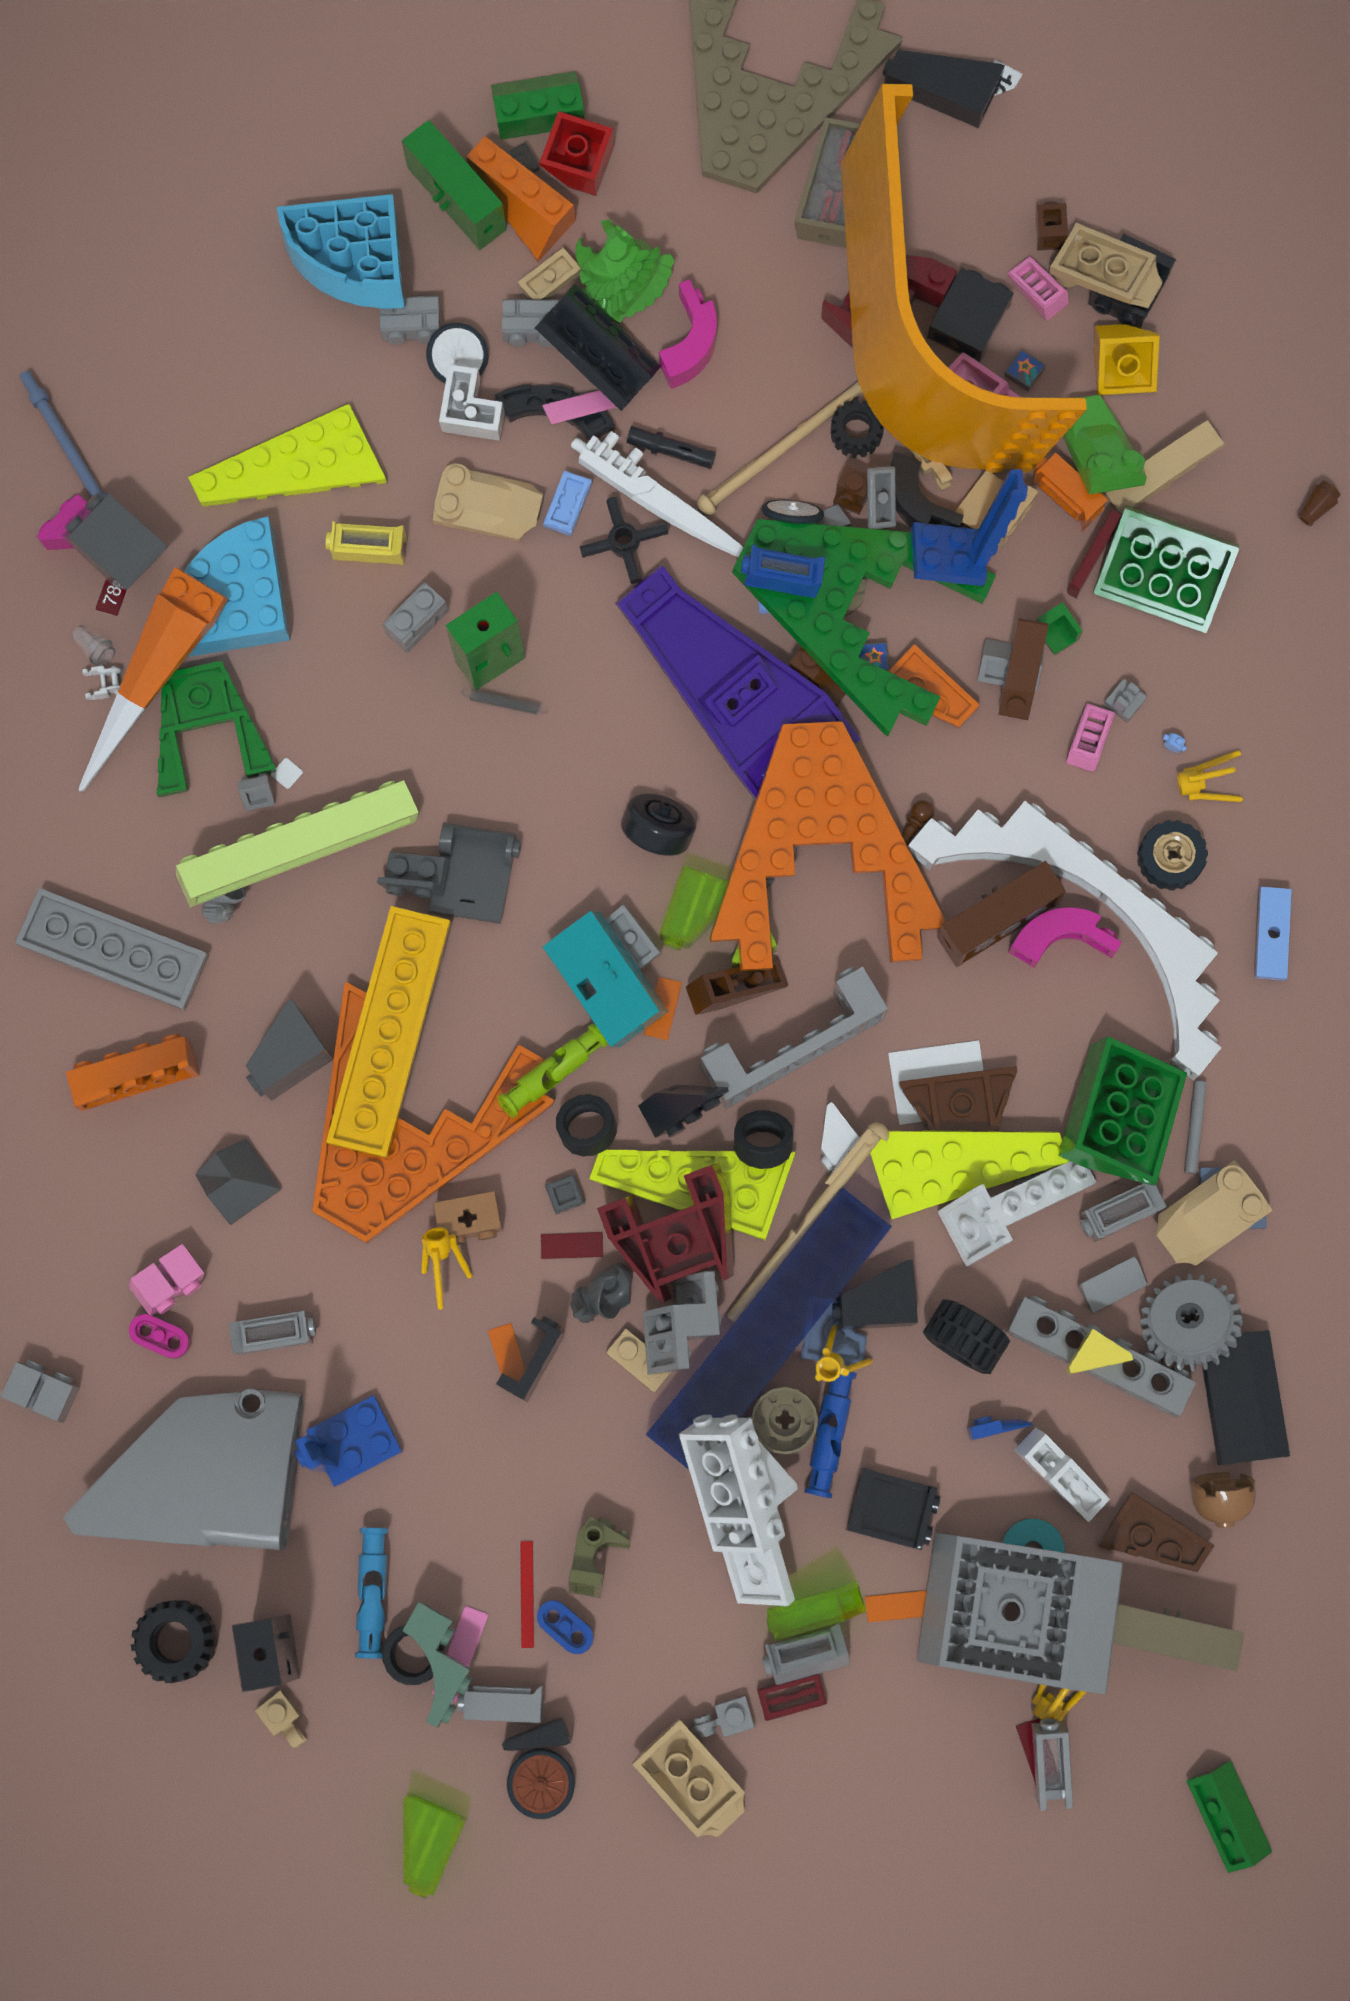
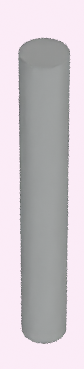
M1194 1081L1185 1173L1197 1174L1207 1085V1082Z

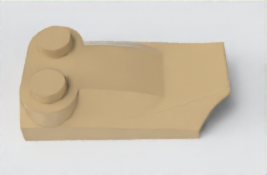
M1078 223L1075 224L1050 266V274L1054 275L1055 280L1063 287L1079 285L1122 302L1149 308L1163 283L1157 271L1155 254Z
M461 464L446 465L441 475L435 499L433 524L520 542L524 533L536 527L543 493L538 491L533 484L468 470Z
M1234 1160L1158 1215V1226L1154 1234L1176 1263H1189L1196 1266L1265 1217L1272 1209L1247 1173Z
M680 1718L667 1727L632 1762L637 1771L697 1838L705 1835L718 1837L745 1812V1791Z

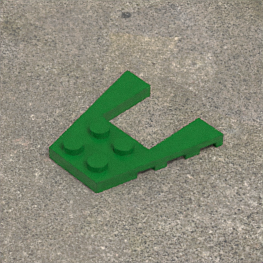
M222 661L176 670L161 691L160 712L162 714L159 731L158 788L156 791L159 798L189 791L177 733L234 721L246 776L249 778L258 776L259 773L265 772L267 774L277 771Z

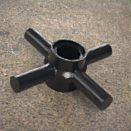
M611 497L606 500L614 527L611 529L608 539L579 546L582 558L611 550L616 556L623 558L630 583L635 584L642 580L634 555L640 542L667 535L668 529L666 523L636 530L631 524L624 522L617 497ZM621 536L631 538V541L625 545L616 542Z

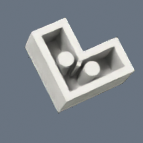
M449 364L439 424L442 432L500 441L505 414L503 402L478 398L481 381L478 369Z

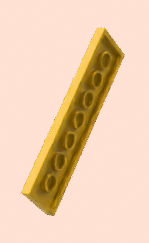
M390 906L327 1136V1144L388 1158L449 932L450 920Z

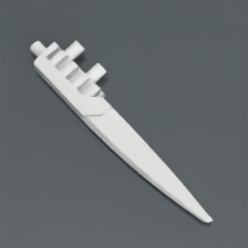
M612 431L609 432L603 442H600L594 435L587 444L578 437L573 440L571 448L581 454L579 456V464L670 524L720 550L739 557L743 546L694 508L659 485L655 480L646 476L643 468L636 466L644 455L639 449L634 447L625 459L618 451L612 450L620 439Z

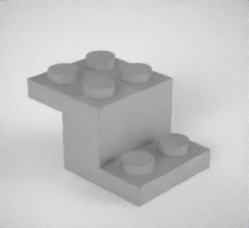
M714 1271L700 1272L674 1280L675 1305L643 1311L648 1375L689 1369L691 1352L687 1341L720 1335L721 1317L717 1306L718 1284L715 1280Z

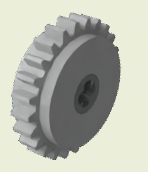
M1188 1274L1187 1280L1181 1281L1179 1276H1175L1176 1283L1173 1284L1165 1280V1289L1163 1290L1155 1287L1153 1290L1156 1298H1146L1149 1308H1142L1141 1311L1144 1318L1140 1320L1142 1329H1145L1142 1331L1144 1340H1148L1146 1342L1149 1351L1155 1350L1154 1353L1157 1360L1165 1356L1166 1366L1169 1367L1173 1362H1177L1178 1370L1182 1371L1186 1364L1190 1365V1369L1193 1372L1196 1369V1365L1199 1364L1202 1365L1204 1370L1208 1369V1362L1213 1361L1216 1365L1220 1364L1218 1356L1221 1354L1227 1358L1230 1356L1228 1346L1232 1348L1237 1347V1341L1234 1337H1241V1328L1238 1326L1243 1325L1242 1316L1239 1315L1241 1314L1240 1306L1235 1304V1295H1227L1226 1285L1217 1288V1280L1214 1278L1209 1283H1206L1204 1275H1200L1198 1280H1193L1192 1274Z

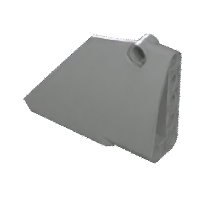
M246 1389L243 1392L180 1397L64 1515L65 1522L73 1535L200 1546L225 1545L285 1550L288 1543L297 1461L294 1450L298 1448L295 1440L299 1439L302 1393ZM251 1395H257L260 1399V1407L257 1411L251 1413L246 1407V1401Z

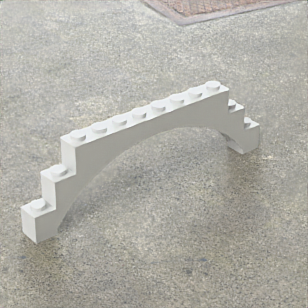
M1024 801L1002 828L999 826V821L989 812L982 813L979 809L956 836L952 834L953 830L941 820L936 822L931 818L908 845V849L913 858L929 871L938 864L963 860L1009 861L1033 867L1047 861L1056 875L1080 886L1109 907L1140 941L1162 982L1170 1008L1174 1032V1056L1169 1062L1178 1069L1187 1072V1076L1193 1081L1203 1072L1221 1049L1216 1044L1218 1040L1214 1035L1206 1030L1201 1032L1197 1029L1220 1001L1215 997L1216 992L1205 983L1199 984L1196 982L1197 978L1218 954L1213 949L1214 945L1211 941L1203 936L1197 937L1189 930L1190 926L1179 917L1173 918L1165 911L1166 907L1155 898L1149 899L1141 892V887L1131 879L1125 880L1117 874L1118 870L1112 863L1107 860L1101 861L1093 855L1094 851L1089 845L1083 841H1075L1069 836L1070 832L1065 826L1058 822H1055V824L1045 817L1046 813L1034 803L1030 805Z

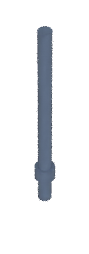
M30 371L21 373L20 379L29 392L28 398L34 408L40 410L90 496L92 497L97 493L101 495L102 491L48 403L50 398L47 393L38 386Z

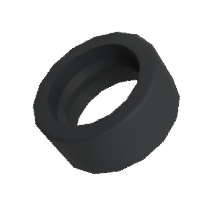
M586 1094L569 1099L560 1108L556 1116V1129L564 1147L572 1154L582 1157L594 1156L605 1151L613 1143L617 1134V1122L609 1104L605 1100L595 1095ZM585 1112L601 1114L604 1119V1125L596 1135L586 1139H578L571 1136L569 1125L578 1115Z
M756 1110L745 1114L738 1120L734 1128V1150L739 1160L746 1165L758 1169L774 1168L783 1164L792 1152V1126L787 1118L779 1113L769 1110ZM756 1132H769L778 1136L781 1141L770 1147H758L747 1142L745 1138Z
M403 1625L396 1628L387 1637L383 1646L382 1660L386 1671L395 1681L404 1685H419L433 1678L432 1668L429 1664L424 1671L408 1673L397 1665L395 1659L396 1646L402 1638L408 1636V1634L402 1631L405 1627ZM441 1644L438 1649L444 1652V1646Z

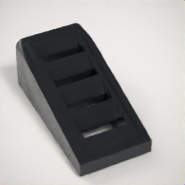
M560 1717L505 1739L502 1747L504 1751L562 1746L571 1744L572 1739L564 1718Z

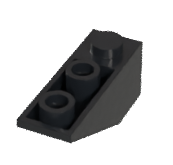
M674 1085L654 1093L639 1104L638 1107L655 1138L664 1134H668L670 1138L686 1129L684 1127L685 1123L689 1125L702 1118L701 1112L703 1110L707 1112L720 1105L719 1098L728 1093L729 1090L727 1087Z

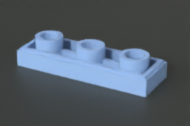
M1259 888L1255 978L1287 980L1292 889ZM1268 931H1274L1277 938H1271Z

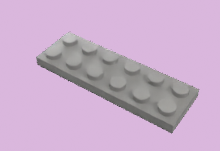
M41 888L37 891L15 941V944L19 947L184 1011L209 956L206 952Z

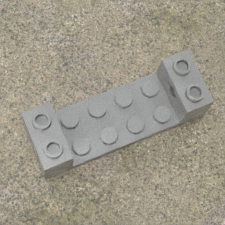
M863 966L857 970L854 967L848 968L838 975L839 980L836 981L833 994L845 1014L830 1022L831 1026L825 1031L820 1032L819 1029H816L804 1036L802 1044L795 1048L790 1044L776 1052L777 1057L767 1063L764 1059L755 1063L749 1068L750 1072L748 1074L745 1073L728 1043L723 1046L720 1043H716L703 1051L705 1055L701 1057V1069L710 1085L713 1087H727L729 1090L728 1093L719 1098L725 1110L885 1019L888 1008Z

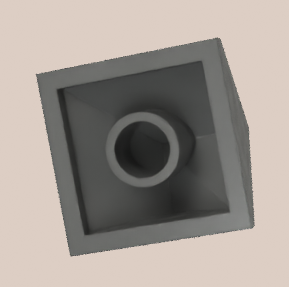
M247 1139L216 1152L195 1174L207 1197L229 1225L235 1223L281 1190Z

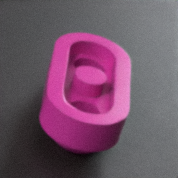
M149 1314L136 1316L129 1325V1335L136 1344L171 1359L181 1358L190 1348V1337L186 1331ZM145 1325H150L152 1328L149 1336L142 1334V1328ZM177 1337L180 1340V1345L178 1348L172 1349L170 1341L172 1338Z

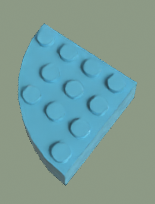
M393 194L277 207L285 249L295 268L313 286L338 300L358 306L381 309L405 308L398 221Z
M269 517L245 522L224 532L207 544L185 569L186 573L228 597V600L213 627L187 657L290 640L274 528Z

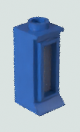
M753 545L749 556L744 555L742 560L741 573L746 574L744 585L816 598L822 585L825 556L811 558L757 548L756 545Z

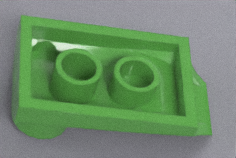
M1101 395L1081 397L1086 398L1087 410L1065 433L1063 439L1088 494L1144 486L1147 479L1143 470L1145 459L1142 454L1133 450L1116 415L1108 407Z

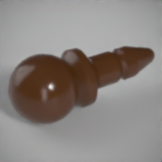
M926 800L915 802L910 810L911 816H907L905 819L910 823L902 832V837L907 846L917 833V829L922 830L925 826L924 824L934 817V807Z

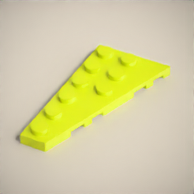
M349 404L188 477L202 507L235 503L241 499L257 498L258 500L266 499L272 495L284 494V496L329 491L335 487L349 486L352 488L360 487L361 484L387 483Z
M890 1130L887 1142L881 1139L870 1152L891 1219L957 1199L982 1184L988 1189L1069 1162V1160L1058 1156L1062 1144V1138L1058 1131Z
M605 1150L597 1155L589 1179L680 1211L694 1205L683 1175L719 1162L730 1191L731 1229L765 1241L796 1152H791L789 1158L779 1166L770 1169H758L740 1161L735 1151Z

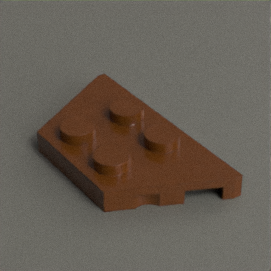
M1017 1066L899 1081L898 1085L928 1130L998 1131L1018 1070Z

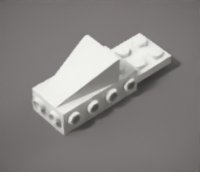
M712 1415L699 1416L693 1420L694 1423L679 1434L713 1552H723L737 1603L789 1606L795 1601L778 1543L785 1536L777 1506L798 1490L797 1484L760 1443L752 1418H738L737 1415H728L722 1418H712Z

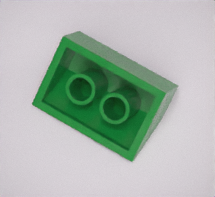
M576 71L491 85L500 140L551 132L558 111L584 119V108Z

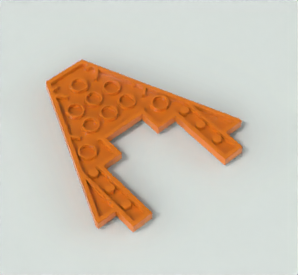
M843 722L783 724L780 727L709 937L710 942L738 941L740 971L769 970L773 968L766 878L793 877L796 875L793 846L850 844L853 874L882 872L890 963L922 960L920 931L939 930L941 925L946 922Z
M346 982L343 988L312 1212L361 1241L368 1243L552 1107L555 1101L544 1094L534 1103L529 1102L521 1108L514 1119L508 1116L497 1101L499 1094H506L517 1085V1081L545 1060L518 1044L472 1124L444 1109L431 1133L428 1135L398 1118L387 1159L327 1144V1136L367 994Z

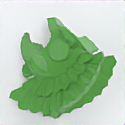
M610 219L601 220L603 230L607 234V240L603 249L598 253L596 249L590 246L585 247L583 239L579 238L576 243L575 255L582 269L580 271V280L586 286L582 291L613 321L621 323L624 317H633L636 312L644 311L647 306L654 305L656 298L662 296L663 289L668 286V279L672 275L671 268L675 260L671 254L660 256L661 251L658 246L653 249L642 239L634 240L619 225H616Z

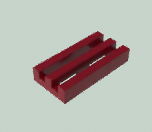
M819 1674L757 1689L765 1721L827 1704ZM810 1681L815 1682L816 1686L766 1700L765 1694ZM818 1693L819 1699L774 1712L769 1711V1706Z

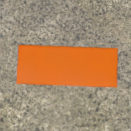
M658 977L655 992L669 1012L647 1027L644 1035L668 1041L682 982Z
M512 1323L488 1330L500 1374L503 1373L519 1382L525 1372V1366Z
M927 1590L866 1596L867 1621L878 1622L923 1617Z

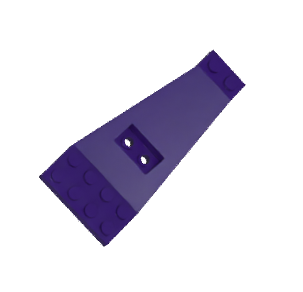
M659 565L615 603L635 629L731 770L755 801L780 727L783 724L843 722L854 745L860 740L826 692L681 590L663 566ZM752 679H756L757 687L752 690L750 682ZM733 698L735 705L732 709H729L727 702Z

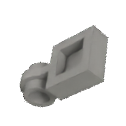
M745 1696L716 1704L715 1709L718 1718L712 1720L710 1714L692 1719L694 1726L691 1727L692 1733H696L698 1739L715 1734L714 1727L718 1725L721 1726L724 1737L755 1728Z

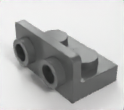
M390 852L385 877H378L377 883L386 889V893L395 896H403L404 892L414 893V896L424 899H431L432 895L443 896L450 861L445 857Z

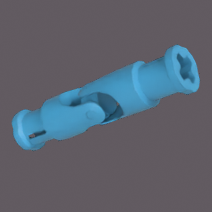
M360 1528V1533L363 1534L362 1554L359 1555L358 1596L360 1601L362 1599L363 1601L356 1616V1630L359 1631L358 1652L355 1653V1658L376 1659L383 1656V1652H381V1632L385 1630V1614L380 1600L383 1601L386 1595L387 1555L384 1554L385 1534L388 1533V1528ZM374 1570L379 1573L382 1580L381 1586L373 1584L363 1586V1579L367 1572ZM371 1634V1644L369 1649V1635Z

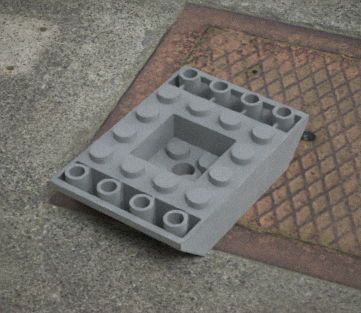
M935 1533L917 1661L946 1668L1106 1695L1123 1563ZM1010 1602H1015L1020 1607V1616L1015 1621H1010L1005 1616V1607Z

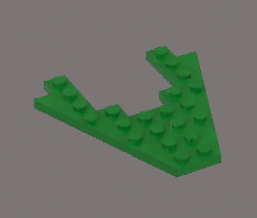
M757 519L732 570L735 577L884 735L889 736L899 713L927 726L940 696L859 658L870 632L843 620L863 576L891 589L901 566L914 571L911 532L810 523L798 524ZM753 545H756L757 548L811 558L825 556L822 585L816 598L744 585L746 574L741 573L743 556H749ZM986 570L987 580L984 586L935 582L983 604L996 575Z

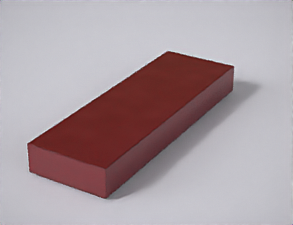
M1114 509L1110 511L1070 582L1067 590L1068 595L1077 599L1118 526L1122 516L1121 513Z

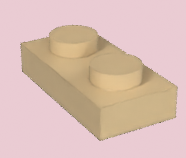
M561 248L518 281V287L529 300H548L577 278L582 270L568 252Z
M627 1329L622 1332L606 1352V1354L654 1393L672 1373L648 1375L645 1344Z

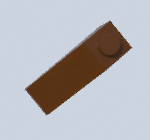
M1018 618L1000 697L998 715L1023 720L1029 719L1048 623Z
M772 959L773 968L769 970L740 971L739 966L701 975L686 986L695 1015L720 1010L786 988L788 984L779 959Z

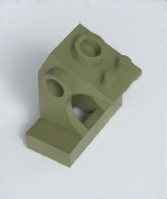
M592 1517L588 1519L577 1535L572 1569L569 1576V1593L601 1598L603 1574H599L593 1565L595 1556L607 1547L629 1550L630 1540L627 1539L628 1533L625 1530L621 1529L619 1533L615 1532L614 1529L616 1527L599 1517L598 1521ZM595 1537L598 1540L593 1542L589 1539Z

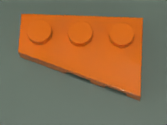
M915 644L888 671L940 696L932 716L957 728H960L980 707L979 703Z

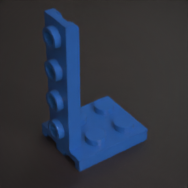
M1019 469L1009 471L979 529L914 522L911 527L914 579L984 586L987 580L986 566L992 555H996L998 544L1001 538H1005L1011 520H1015L1020 503L1026 500L1028 487L1023 481V471Z
M374 1395L306 1430L308 1435L295 1440L298 1448L294 1450L303 1468L307 1467L311 1471L327 1473L334 1487L403 1452Z

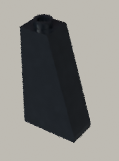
M897 50L894 59L887 60L882 75L886 77L885 84H912L913 97L911 100L979 128L1002 81L1005 65Z

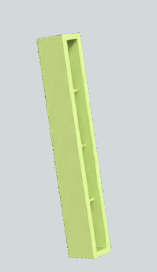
M403 780L395 783V781L386 782L379 786L377 791L367 793V791L359 792L353 795L350 801L339 804V802L330 803L322 808L323 811L311 814V812H306L297 816L291 823L285 825L283 823H276L269 826L264 833L256 836L250 833L240 837L237 843L232 845H217L211 848L208 854L199 857L197 855H190L183 858L179 862L180 864L176 865V877L189 907L415 823L419 812L405 781Z

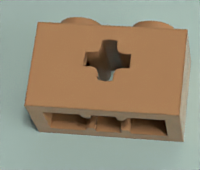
M495 1191L433 1203L437 1227L447 1229L449 1235L455 1234L457 1245L465 1244L466 1238L478 1236L479 1240L496 1238V1232L503 1231ZM468 1212L473 1217H477V1220L472 1221L471 1227H467L465 1223L460 1221L466 1219V1213Z

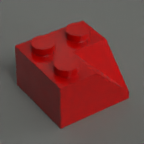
M558 111L539 166L568 188L596 196L614 148L613 128Z

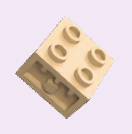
M986 471L983 473L955 511L964 515L962 524L965 527L979 529L1004 482L992 473H987ZM1029 485L1026 500L1020 503L1015 520H1011L1008 525L1005 538H1001L998 544L999 550L1003 548L1035 504L1038 491Z

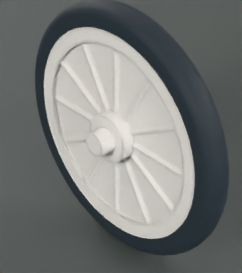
M450 323L440 327L431 336L427 345L426 358L434 376L441 382L446 383L449 364L476 368L481 376L488 362V349L485 340L476 329L463 323Z
M772 500L764 503L761 508L762 513L767 517L788 523H815L824 517V511L820 507L802 501Z

